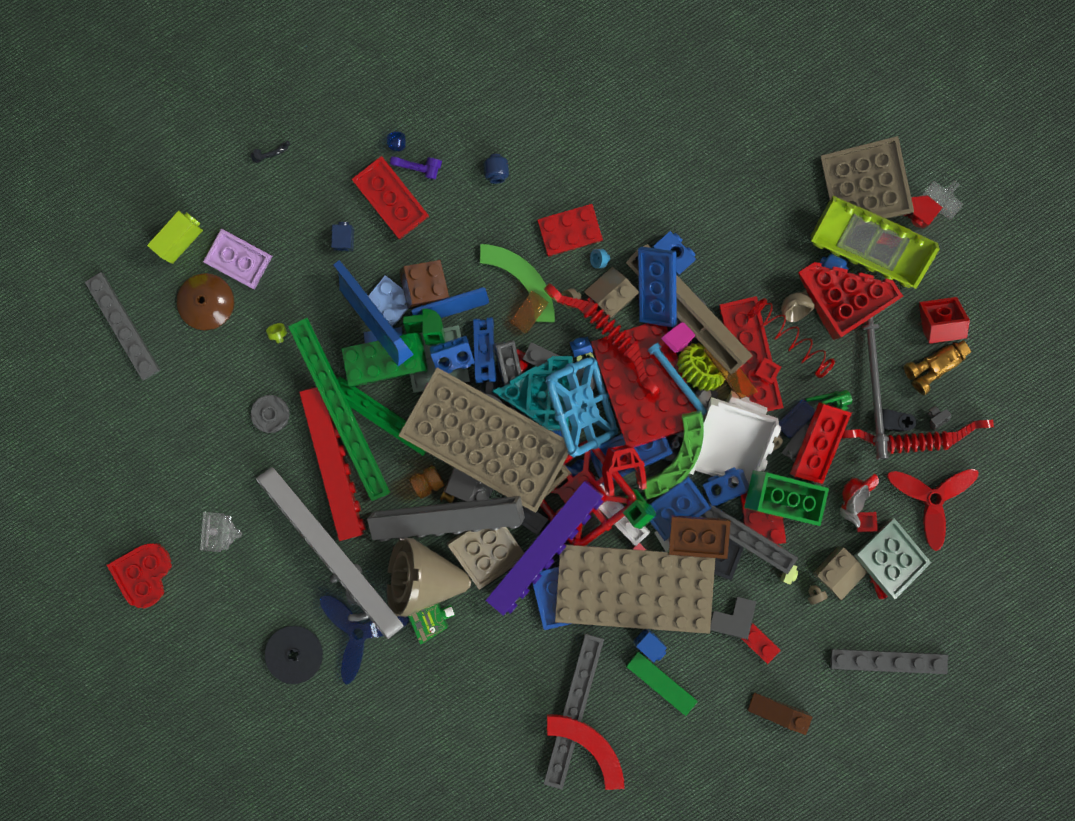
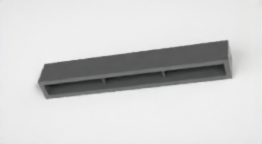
M521 496L373 511L367 520L372 540L387 541L391 538L405 539L410 536L421 538L430 534L440 536L450 532L459 534L470 530L471 532H478L482 529L498 530L501 527L517 528L522 524L525 516Z

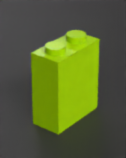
M178 211L147 246L159 257L173 264L203 231L199 227L201 223L187 212L183 214Z

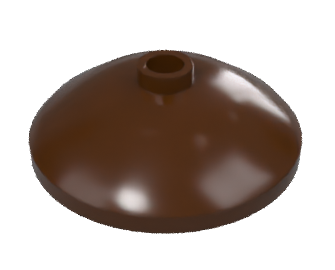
M208 273L197 274L186 280L179 289L177 309L183 321L189 326L198 330H213L225 324L230 318L234 309V295L230 286L222 278ZM204 297V303L200 304L199 299Z

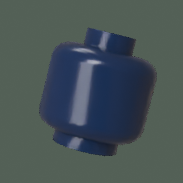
M491 154L484 161L485 178L493 184L503 183L509 176L508 160L505 157H501L500 154Z

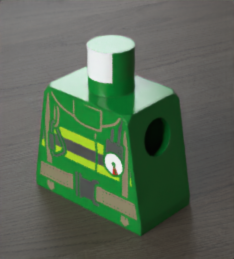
M437 603L409 615L420 645L447 629L446 619L455 616V611L452 605L441 609L440 604Z

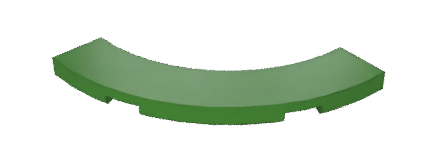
M481 244L480 264L496 266L514 275L526 288L532 299L536 322L555 323L552 299L544 291L546 284L535 268L522 257L507 249Z
M701 410L682 414L684 437L680 451L667 468L652 477L646 478L647 487L644 489L646 499L668 492L669 489L681 483L693 469L700 455L704 438V421Z

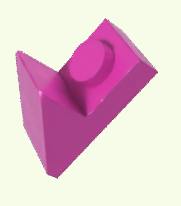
M682 322L661 339L674 352H681L690 345L689 342L695 337V333Z

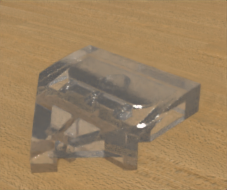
M203 512L200 550L213 552L227 550L229 545L242 535L240 529H237L232 523L230 515Z

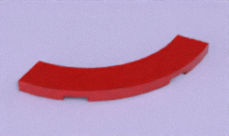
M547 714V736L565 737L584 746L595 757L601 767L605 790L625 789L619 760L608 741L598 731L588 724L571 717Z

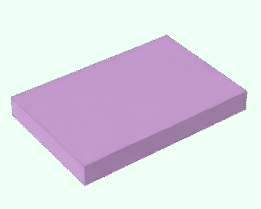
M221 229L203 262L255 290L273 256Z

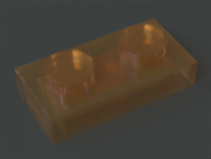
M531 291L510 322L524 333H528L549 302L536 292Z

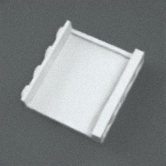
M711 397L707 413L703 418L704 438L701 452L689 474H694L696 470L711 476L718 475L721 477L725 475L726 470L735 467L736 470L743 469L746 479L750 484L753 470L765 471L766 457L772 453L774 443L772 442L774 437L779 436L781 430L778 418ZM736 477L732 479L733 483H739Z

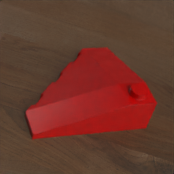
M817 262L798 272L823 325L833 340L843 337L903 297L894 281L890 279L881 281L874 279L873 275L864 273L855 275L847 273L848 270L834 266L832 269L821 267L822 264Z

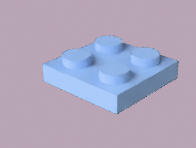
M386 275L369 295V298L392 327L396 325L409 309L407 308L403 289Z

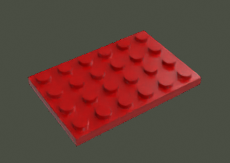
M647 323L628 329L625 334V338L632 336L631 344L635 341L639 343V350L647 378L660 389L656 396L649 393L640 383L634 363L627 356L623 355L626 349L624 348L619 351L620 343L612 345L615 338L607 340V337L591 341L625 444L633 448L683 432L682 414L697 411L655 355H650L648 352L650 347L659 343L661 352L678 372L676 352L661 339L668 333L666 326Z

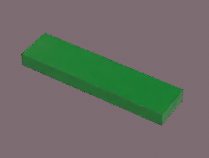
M639 651L626 665L629 670L683 715L687 716L698 702Z

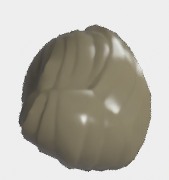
M793 293L785 297L782 302L781 312L782 315L786 316V322H797L807 316L814 309L815 305L806 294Z

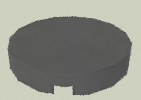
M265 395L258 398L251 410V420L254 426L266 433H275L282 430L287 425L290 417L287 403L282 398L274 395Z

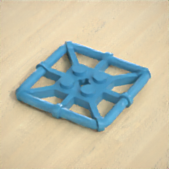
M585 358L576 363H569L565 368L555 371L546 377L545 383L547 384L556 413L554 417L559 423L567 452L570 456H580L591 449H597L602 443L618 434V427L616 426L608 399L609 395L606 392L595 358ZM584 368L582 383L579 385L576 372ZM592 374L594 376L595 383L599 392V395L595 397L593 396V391L590 387ZM567 375L571 390H567L558 383V379ZM558 394L563 397V401L566 407V411L564 412ZM599 401L602 402L607 421L599 415V410L596 406V403ZM568 416L572 426L571 434L565 419ZM592 423L597 424L607 433L595 437ZM583 428L588 443L578 447L581 429Z

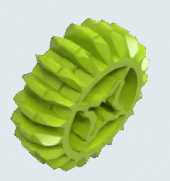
M699 342L685 347L679 355L677 363L679 367L678 372L682 373V378H686L687 383L690 382L693 388L697 386L700 391L702 389L706 392L709 390L714 391L727 378V370Z

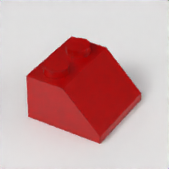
M957 297L919 302L923 333L929 344L967 338L970 320Z

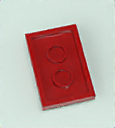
M593 204L538 219L548 257L603 241Z
M747 493L740 495L744 524L776 544L786 543L783 517L744 508Z

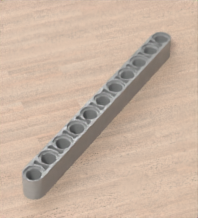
M270 467L259 475L256 480L386 639H389L404 627L398 617L277 471Z

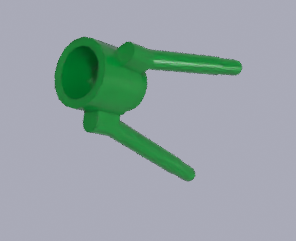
M848 390L806 398V402L830 398L822 401V403L828 404L833 402L835 407L847 410V405L852 404V397Z

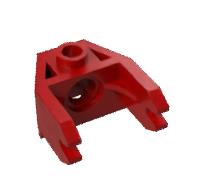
M621 445L608 448L602 466L606 495L614 496L612 473L633 467L638 487L646 489L645 463L640 459L633 447Z

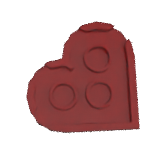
M149 543L108 564L107 567L127 602L132 606L144 609L155 605L164 595L161 579L167 575L172 564L169 553L164 547L158 543Z

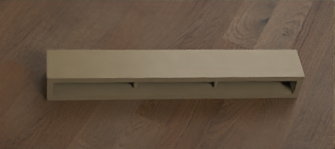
M636 250L626 263L639 276L638 250ZM676 275L677 318L695 333V337L732 375L753 355Z

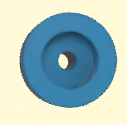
M594 249L591 252L590 262L594 268H604L610 261V256L604 249Z

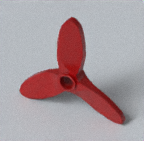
M975 469L961 471L946 479L935 489L929 488L920 480L902 472L887 473V479L902 493L923 501L925 504L923 523L926 541L932 550L938 551L943 546L946 533V518L942 505L946 500L957 496L971 486L977 479L979 472ZM932 494L937 496V501L934 504L930 501Z

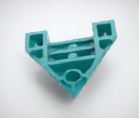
M552 356L547 359V362L526 371L509 381L510 383L504 387L495 389L493 393L547 430H561L558 421L554 417L556 413L545 380L551 373L565 368L569 363H573V357ZM567 375L558 379V383L567 390H571ZM558 394L564 412L566 411V407L563 401V397ZM568 416V417L565 418V419H566V422H567V425H568V428H569L570 420H569V416Z

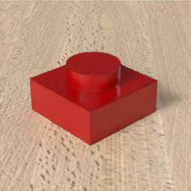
M764 357L754 375L772 384L781 366Z
M861 512L857 514L860 520V527L857 528V532H878L877 512Z

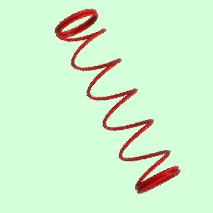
M766 298L757 302L749 312L748 317H755L765 305L770 304V312L761 328L777 317L783 316L784 323L774 340L788 330L797 328V336L788 351L799 343L810 340L811 346L801 363L817 352H824V359L814 373L817 378L824 377L834 366L835 360L831 358L824 363L826 357L824 350L815 351L808 356L813 344L812 339L806 338L795 344L799 335V328L790 327L781 333L786 322V316L778 315L767 322L772 312V304L767 303ZM829 363H831V364L828 366V368H827L823 373H821L822 370H823Z

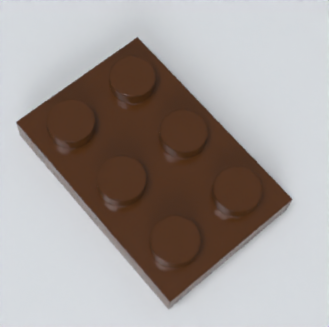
M671 515L669 555L727 559L730 519Z

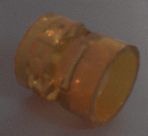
M433 465L425 468L423 474L417 473L409 478L420 499L430 495L431 490L437 491L445 486Z

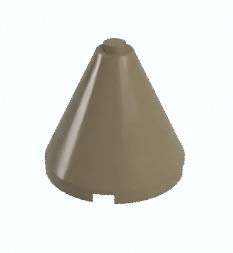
M399 539L396 543L388 566V573H392L391 585H387L388 605L396 616L407 617L464 593L470 588L471 578L468 573L415 539Z

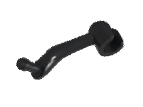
M286 141L277 149L262 153L261 149H255L251 153L252 161L259 163L266 158L280 155L288 149L290 142Z

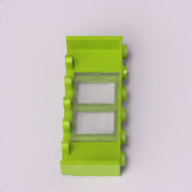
M836 196L831 197L811 234V242L816 247L821 249L825 247L836 256L840 257L842 255L847 257L853 264L860 263L871 272L878 271L887 279H895L900 281V284L904 287H913L915 289L940 250L937 242Z

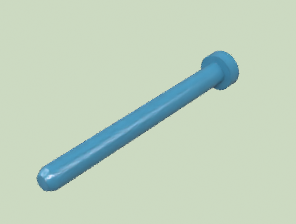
M656 343L648 349L649 354L655 355L696 410H701L702 415H705L707 413L706 408L661 352L660 344Z

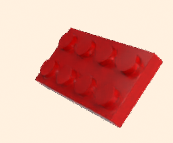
M382 156L352 179L399 240L429 217Z
M821 402L818 403L790 472L791 475L823 484L851 412Z

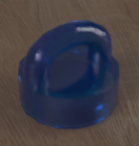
M402 132L389 133L387 135L388 147L393 151L404 150L406 147L405 134Z

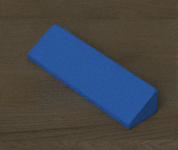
M482 287L414 308L411 311L413 315H423V309H431L437 312L441 318L486 305L489 303L486 289Z

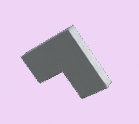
M737 597L733 615L714 611L710 630L748 640L756 601Z

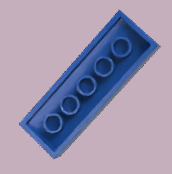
M340 260L337 261L334 266L339 275V290L397 366H400L414 354Z

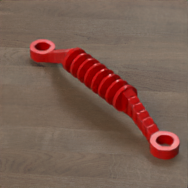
M550 283L544 288V291L557 303L577 308L584 315L585 319L592 316L590 323L592 324L597 321L598 323L595 328L603 327L601 334L603 335L608 332L607 340L615 338L612 345L620 343L618 350L626 349L623 355L627 356L634 363L643 387L653 396L659 393L660 389L657 385L647 378L639 350V343L635 341L631 344L632 336L625 338L626 330L619 333L621 325L614 328L615 320L608 322L610 315L608 314L603 317L604 309L597 311L598 303L562 296Z
M993 420L972 421L956 432L947 433V431H942L941 437L937 431L934 432L933 437L930 432H927L925 437L923 433H919L918 439L915 433L911 434L910 439L908 434H904L903 439L897 434L895 440L892 435H888V453L893 454L895 448L897 453H901L902 447L905 453L909 452L910 447L913 452H917L918 447L923 452L925 446L928 451H932L933 445L936 451H939L941 446L943 450H948L957 441H960L976 428L994 427ZM860 429L845 430L842 438L859 437L875 446V442H873L875 435Z

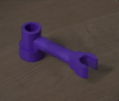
M391 156L390 164L424 172L425 177L436 180L442 161L427 157L426 165Z

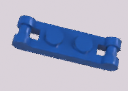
M493 317L487 318V320L474 319L476 383H482L485 380L496 382ZM488 368L487 373H482V369Z

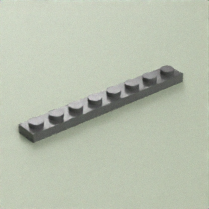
M585 633L562 716L582 721L604 638ZM556 736L544 785L563 789L575 741Z

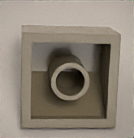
M611 267L584 291L594 303L599 304V310L604 309L603 313L610 315L608 320L612 319L639 294L638 290L614 267Z
M838 546L814 571L813 575L836 597L842 600L867 572L858 560L844 547Z

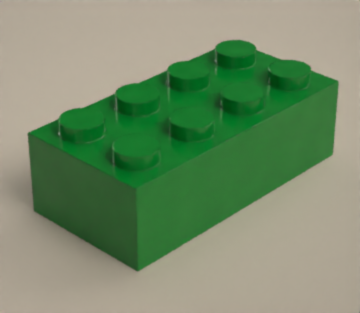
M410 333L400 336L414 354L400 366H397L379 341L341 348L348 386L357 387L428 372L421 334Z
M753 470L744 508L821 526L829 488L768 472Z

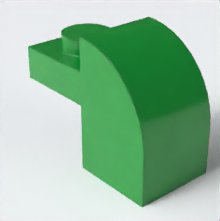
M423 309V315L403 317L407 334L423 333L426 345L445 343L443 323L440 315L434 310Z
M633 489L638 500H635L623 513L633 527L642 529L656 516V512L651 505L647 504L638 490Z

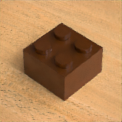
M441 260L404 266L399 271L407 308L423 306L449 298Z

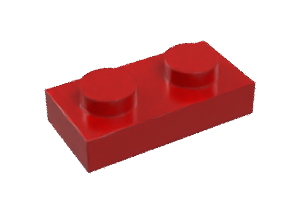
M751 623L748 640H742L768 664L781 650Z

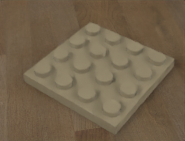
M898 136L821 155L830 199L832 196H836L886 219L914 213ZM859 219L855 226L868 223Z

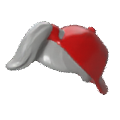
M873 474L864 481L852 478L842 491L844 502L840 508V514L848 521L853 522L857 528L860 527V520L857 514L863 509L865 500L870 496V491L879 482L876 474Z

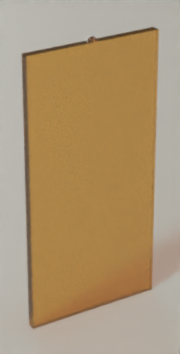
M704 349V352L739 399L758 392L740 368L731 375L707 349Z

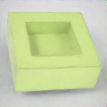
M794 565L789 574L783 572L780 581L791 585L798 575L797 566Z

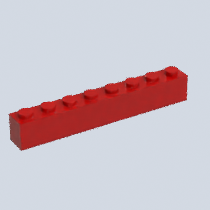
M318 388L301 391L300 396L339 541L361 536L364 534L363 530H366L364 519H360L359 516L361 507L359 501H355L354 493H356L354 482H350L349 475L351 474V469L344 460L346 451L344 445H340L339 438L341 436Z

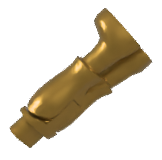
M964 340L959 343H952L943 347L934 355L924 358V361L918 364L913 362L906 363L904 365L905 374L908 379L913 380L928 369L929 373L912 382V386L921 395H926L930 391L929 384L935 379H939L944 373L957 367L971 353V350Z

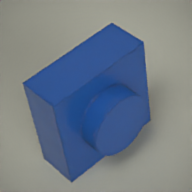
M588 337L577 338L569 342L574 357L593 352Z

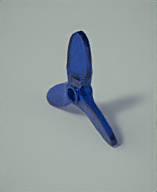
M325 595L320 598L323 611L338 628L349 634L350 640L342 660L341 677L345 684H350L361 666L365 640L384 635L372 621L365 624L359 623V621H349L348 616L353 614V612L336 598ZM397 616L405 627L409 622V617ZM356 628L363 631L364 635L362 638L355 636L354 631Z

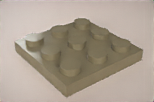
M501 527L498 530L482 529L478 532H471V530L463 531L447 542L448 547L479 590L514 567L524 555V551L507 527Z

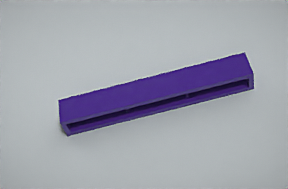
M587 480L584 481L486 601L503 616L507 612L511 614L518 606L515 602L519 597L523 599L530 591L528 589L531 583L535 585L542 577L540 572L544 568L547 570L553 564V556L556 553L560 555L567 547L564 543L568 538L572 540L579 532L577 530L578 526L581 523L585 525L591 518L589 513L592 509L597 510L604 502L602 497L604 495Z

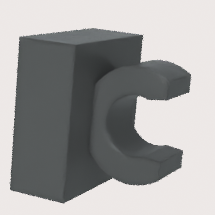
M936 406L931 408L928 413L931 417L929 426L933 431L950 421L951 413L947 409L940 412Z

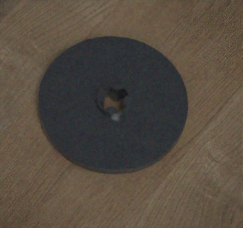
M287 626L278 630L269 639L265 649V661L269 671L275 678L288 684H299L312 678L319 670L323 660V648L320 640L311 630L302 626ZM291 650L298 652L299 655L296 656V660L294 657L290 658Z

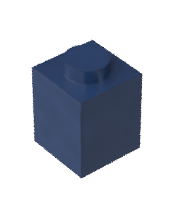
M338 222V225H332L331 247L335 251H353L354 228L348 222Z

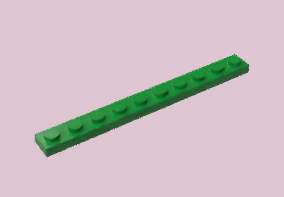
M308 318L288 326L371 501L388 495L390 493L389 488Z

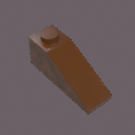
M755 692L747 709L751 713L804 735L807 734L813 718L806 711Z

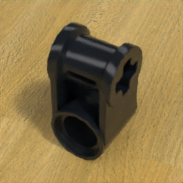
M882 409L884 430L910 431L916 426V419L913 415ZM902 420H906L907 422H909V425L905 426V424L902 423Z

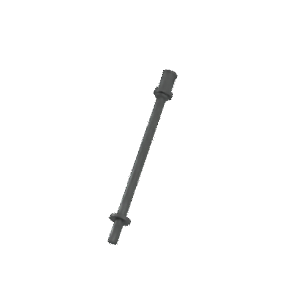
M871 317L861 329L867 331L876 435L873 438V442H875L876 459L881 460L889 459L887 447L889 437H886L884 434L874 331L879 328V325L874 324L873 317Z

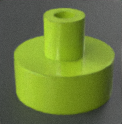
M273 324L266 329L270 340H276L277 343L284 341L283 337L287 334L284 324Z

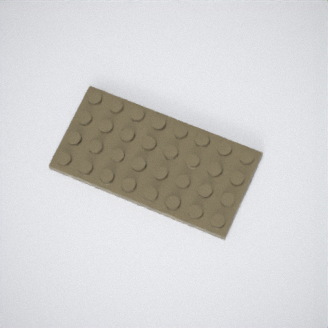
M436 368L399 434L401 438L507 497L521 496L522 505L535 513L568 456V450L563 437L547 430L545 427L439 368Z
M565 544L567 547L560 554L555 622L710 634L715 558L669 555V552Z

